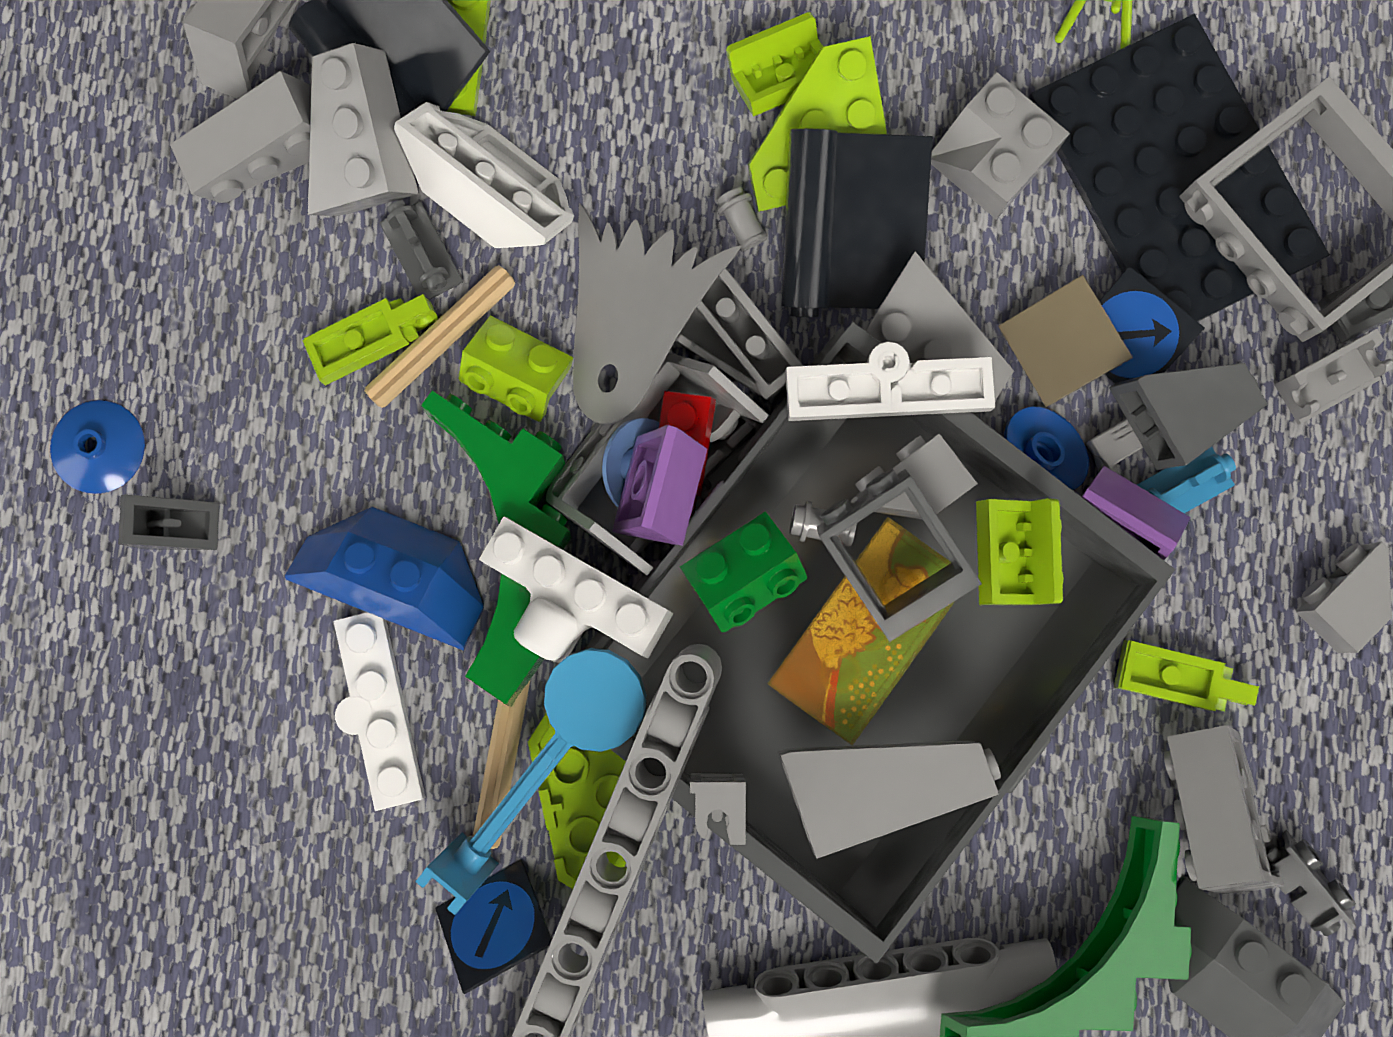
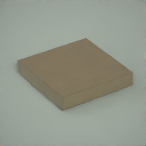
M1081 275L998 326L1046 407L1133 358L1084 275Z

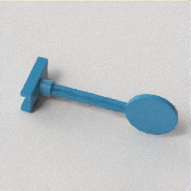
M588 648L571 653L553 669L545 685L544 707L550 724L555 729L554 736L474 836L468 837L462 832L426 867L415 881L424 888L432 879H435L456 898L447 908L454 915L498 866L499 863L491 857L490 848L572 746H576L582 750L602 752L621 746L637 732L645 716L647 694L640 674L627 659L610 650Z

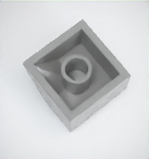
M996 72L967 104L933 149L931 165L997 220L1057 153L1070 133Z

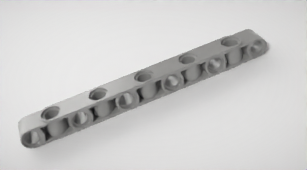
M703 644L689 645L677 655L668 667L663 681L656 691L643 719L512 1037H536L534 1033L542 1034L544 1037H571L709 711L708 705L722 671L720 657L709 646ZM693 661L703 666L707 675L706 682L694 683L688 680L683 673V663ZM651 757L662 762L666 769V775L655 776L649 773L645 768L644 758ZM612 851L620 854L626 861L627 867H617L610 863L606 852ZM569 943L579 944L585 949L588 956L576 954L571 949Z

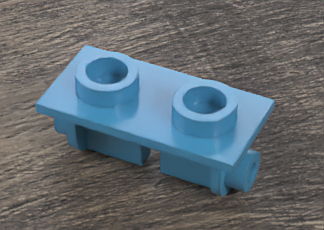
M1210 447L1189 464L1166 468L1138 483L1137 486L1177 510L1186 513L1235 486L1231 479V472L1236 470V465L1229 454L1225 453L1220 456L1216 454L1213 447Z

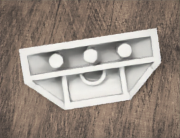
M425 102L395 122V133L422 192L494 248L544 245L572 223L574 214L568 206L567 197L560 179L488 124L458 113L440 111L439 106Z

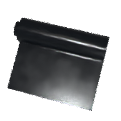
M310 0L296 10L289 22L290 31L312 57L351 43L385 51L401 118L425 102L439 106L440 111L446 112L491 52L447 0Z
M828 129L790 130L781 306L791 307L790 316L819 317V308L829 307L879 309L914 252L925 262L933 136L838 133V131Z

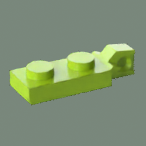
M424 294L406 303L401 298L393 301L385 298L304 338L302 341L319 381L326 386L409 345V342L419 338L417 331H421L435 323L439 318L432 303Z
M1130 640L1123 641L1114 688L1208 711L1218 710L1224 712L1227 701L1255 706L1259 686L1231 680L1233 668L1226 667V663Z

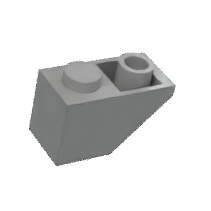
M940 434L927 443L920 435L896 453L901 462L892 469L896 474L904 469L908 471L936 514L978 484ZM880 466L855 484L860 493L850 501L851 503L869 493L866 485L884 473ZM905 492L874 511L875 513L922 519Z
M1382 541L1359 545L1358 543L1351 545L1335 560V564L1339 568L1328 579L1322 577L1313 582L1302 594V598L1306 602L1296 613L1337 653H1358L1392 618L1389 548Z

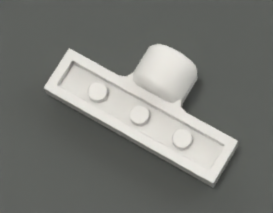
M506 517L502 518L479 558L483 563L526 587L531 593L530 603L514 629V638L531 652L556 663L562 662L572 653L583 632L589 628H595L641 656L649 658L674 614Z

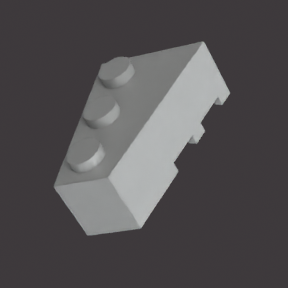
M198 0L196 4L191 5L187 9L182 23L201 84L236 99L252 90L251 83L260 64L269 67L275 54L267 49L278 26L288 28L291 17L301 0Z
M351 43L312 57L308 215L341 216L419 194L414 172L394 130L395 122L401 117L386 53L383 50Z
M279 71L172 142L170 146L191 194L218 203L229 202L239 197L243 191L308 163L310 154L311 85Z
M914 252L869 324L866 332L880 343L893 342L902 346L908 353L909 363H916L918 360L992 357L994 397L996 400L1014 370L920 256Z
M726 268L706 292L675 340L771 404L787 392L786 368L803 366Z
M1224 725L1167 736L1170 751L1164 752V762L1170 779L1177 782L1180 799L1174 801V810L1181 830H1187L1190 850H1186L1184 856L1190 879L1197 881L1199 889L1220 894L1283 887L1284 883L1280 871H1270L1264 842H1270L1271 838L1267 825H1260L1254 801V795H1257L1240 733L1232 727Z

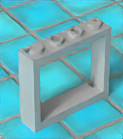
M1330 76L1200 176L1179 196L1185 203V209L1190 218L1198 224H1203L1216 240L1219 252L1229 261L1236 263L1246 275L1247 283L1251 290L1257 296L1268 301L1279 314L1278 319L1283 328L1290 334L1297 336L1301 342L1323 332L1393 276V253L1318 311L1214 187L1304 118L1393 221V149Z

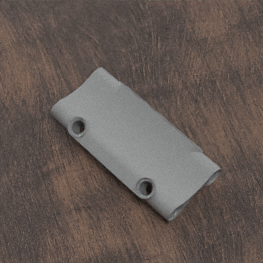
M965 938L888 950L878 963H875L867 955L862 954L773 968L758 975L755 979V988L747 989V984L702 991L708 1037H940L941 1013L976 1011L1012 1000L1044 982L1057 971L1052 947L1047 938L1003 944L1000 950H997L995 944L987 939Z

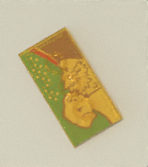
M889 517L883 521L855 560L884 605L951 563ZM844 576L767 684L853 746L954 602L889 642L846 576Z

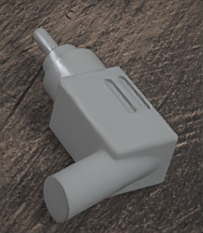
M1127 418L1085 442V446L1094 459L1098 473L1103 466H1106L1119 474L1116 463L1143 448Z

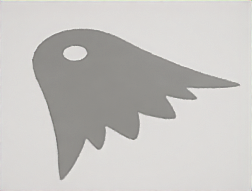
M579 203V283L574 339L573 391L579 408L587 418L596 423L611 424L627 417L642 401L672 345L693 311L718 276L741 249V245L724 250L692 269L698 250L697 247H694L683 254L672 267L674 249L673 229L665 232L645 255L641 226L638 220L635 219L629 226L618 250H616L615 235L610 223H606L600 242L589 215ZM612 364L617 369L618 381L612 391L605 393L599 387L598 378L602 368Z

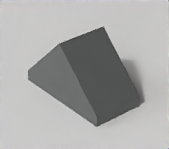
M123 494L120 499L118 544L144 550H217L219 503Z

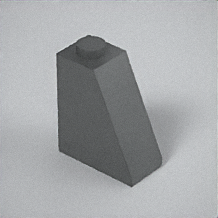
M1245 363L1144 375L1117 382L1109 387L1156 470L1189 464L1268 405L1259 389L1257 380L1250 373Z

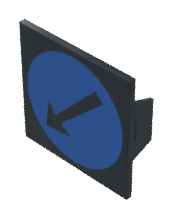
M1130 266L1099 302L1133 358L1104 375L1114 383L1144 375L1165 373L1205 329L1204 326Z
M522 860L487 878L455 915L447 908L456 897L435 907L463 994L472 991L545 950L552 941L548 925Z

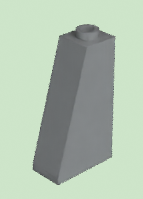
M972 740L792 748L778 752L809 844L816 859L999 795L994 780L1001 778L996 759L989 748L983 750L981 743Z

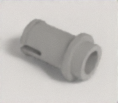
M738 187L717 199L720 206L717 212L719 216H725L741 245V251L744 252L763 243L768 239V236L764 233L750 204L752 200L751 194H745L742 187Z
M806 501L805 505L795 504L789 533L799 536V541L805 542L806 537L821 540L818 535L817 526L824 522L821 515L826 509L812 507L811 501ZM856 524L838 535L845 546L852 545Z

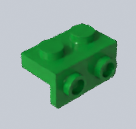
M766 511L680 566L686 579L722 633L747 623L757 611L777 598L790 595L800 583L807 579V574L797 552Z

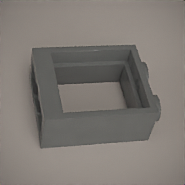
M893 469L882 473L866 485L869 493L852 504L848 499L834 504L821 515L824 522L817 526L820 539L889 642L982 584L906 469L898 474ZM905 492L951 563L884 605L838 535Z

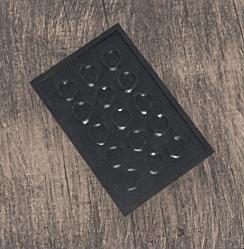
M1195 13L1030 94L1028 98L1070 133L1057 151V154L1122 274L1130 266L1197 322L1255 294L1247 283L1246 275L1234 261H1229L1219 252L1214 237L1203 224H1198L1190 218L1185 209V203L1179 197L1195 180L1260 131ZM1269 145L1214 187L1289 276L1330 256Z

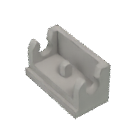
M1378 329L1349 342L1274 384L1298 425L1381 380V375L1393 369V359H1386L1382 362L1374 353V348L1380 346L1384 341Z
M691 773L690 793H695V825L700 837L703 839L707 837L709 830L707 825L708 815L712 812L713 821L719 822L722 820L724 812L726 814V829L730 845H746V782L743 774Z

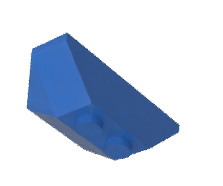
M370 507L309 535L285 574V579L463 651L484 610L460 541L374 507Z

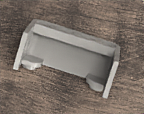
M673 353L667 354L651 387L635 410L616 423H597L552 481L546 493L547 503L646 575L650 573L653 567L637 554L647 547L650 540L612 532L618 507L612 502L605 489L602 474L603 456L612 434L623 423L632 419L648 418L660 422L664 391L708 396L716 399L710 442L718 439L724 440L729 437L736 429L740 415L761 423L768 416L764 410L715 366Z

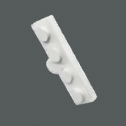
M885 342L873 349L867 359V363L787 367L785 372L788 421L992 411L995 408L992 357L918 360L916 363H909L908 353L902 346L893 342Z
M368 612L335 620L334 626L350 695L338 704L335 711V721L343 732L350 735L358 734L374 809L378 811L422 800L426 797L387 622L385 619Z

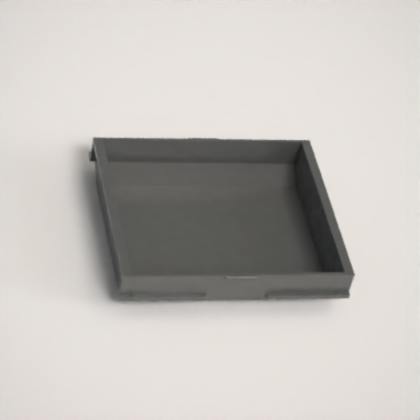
M852 322L846 331L841 328L838 329L810 366L867 363V359L873 349L881 343ZM786 395L737 456L738 467L726 482L720 481L689 519L683 546L675 545L663 561L655 560L651 564L653 569L648 575L643 574L632 588L637 593L674 613L649 658L641 656L601 631L596 633L584 650L588 648L610 650L630 662L640 674L647 694L645 715L656 691L663 681L668 667L683 649L689 645L703 644L716 651L721 659V676L709 702V711L672 799L695 817V793H690L691 773L743 774L746 782V845H730L726 829V814L724 812L722 820L719 822L713 821L712 812L708 815L707 825L709 829L875 963H878L1004 795L1014 791L1051 742V733L1176 569L971 412L788 421ZM940 434L978 483L936 514L977 577L976 501L986 499L1035 501L1047 498L1059 500L1062 524L1063 601L1059 604L979 605L978 586L952 602L941 612L849 741L771 684V681L846 579V576L822 540L806 537L805 542L799 541V536L789 533L794 505H805L806 501H811L812 507L827 510L841 500L848 499L850 502L860 493L855 485L859 480L878 466L884 472L894 468L901 462L896 453L920 435L927 443ZM766 511L797 552L807 574V579L800 583L790 595L777 598L757 611L747 623L722 633L686 579L680 566ZM873 512L857 522L852 545L845 546L857 563L887 522L945 565L951 563L923 519ZM693 661L683 663V673L688 680L694 683L706 682L707 675L703 666ZM641 724L632 737L621 746L611 749L625 761L628 758ZM962 740L979 742L983 750L989 748L992 751L1001 775L1000 779L994 780L999 795L816 859L812 852L778 754L779 751L792 748ZM651 757L644 758V765L649 773L655 776L666 775V769L662 762Z

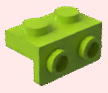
M811 12L804 13L727 46L726 53L732 81L753 117L785 104L808 71L816 54L823 47L818 39L816 20Z
M490 315L462 351L458 379L474 392L484 394L508 406L517 414L525 415L537 422H541L546 415L550 398L568 374L574 357Z
M1047 498L1035 501L997 499L976 501L978 579L982 583L979 585V605H1042L1062 603L1064 577L1062 572V524L1059 500Z

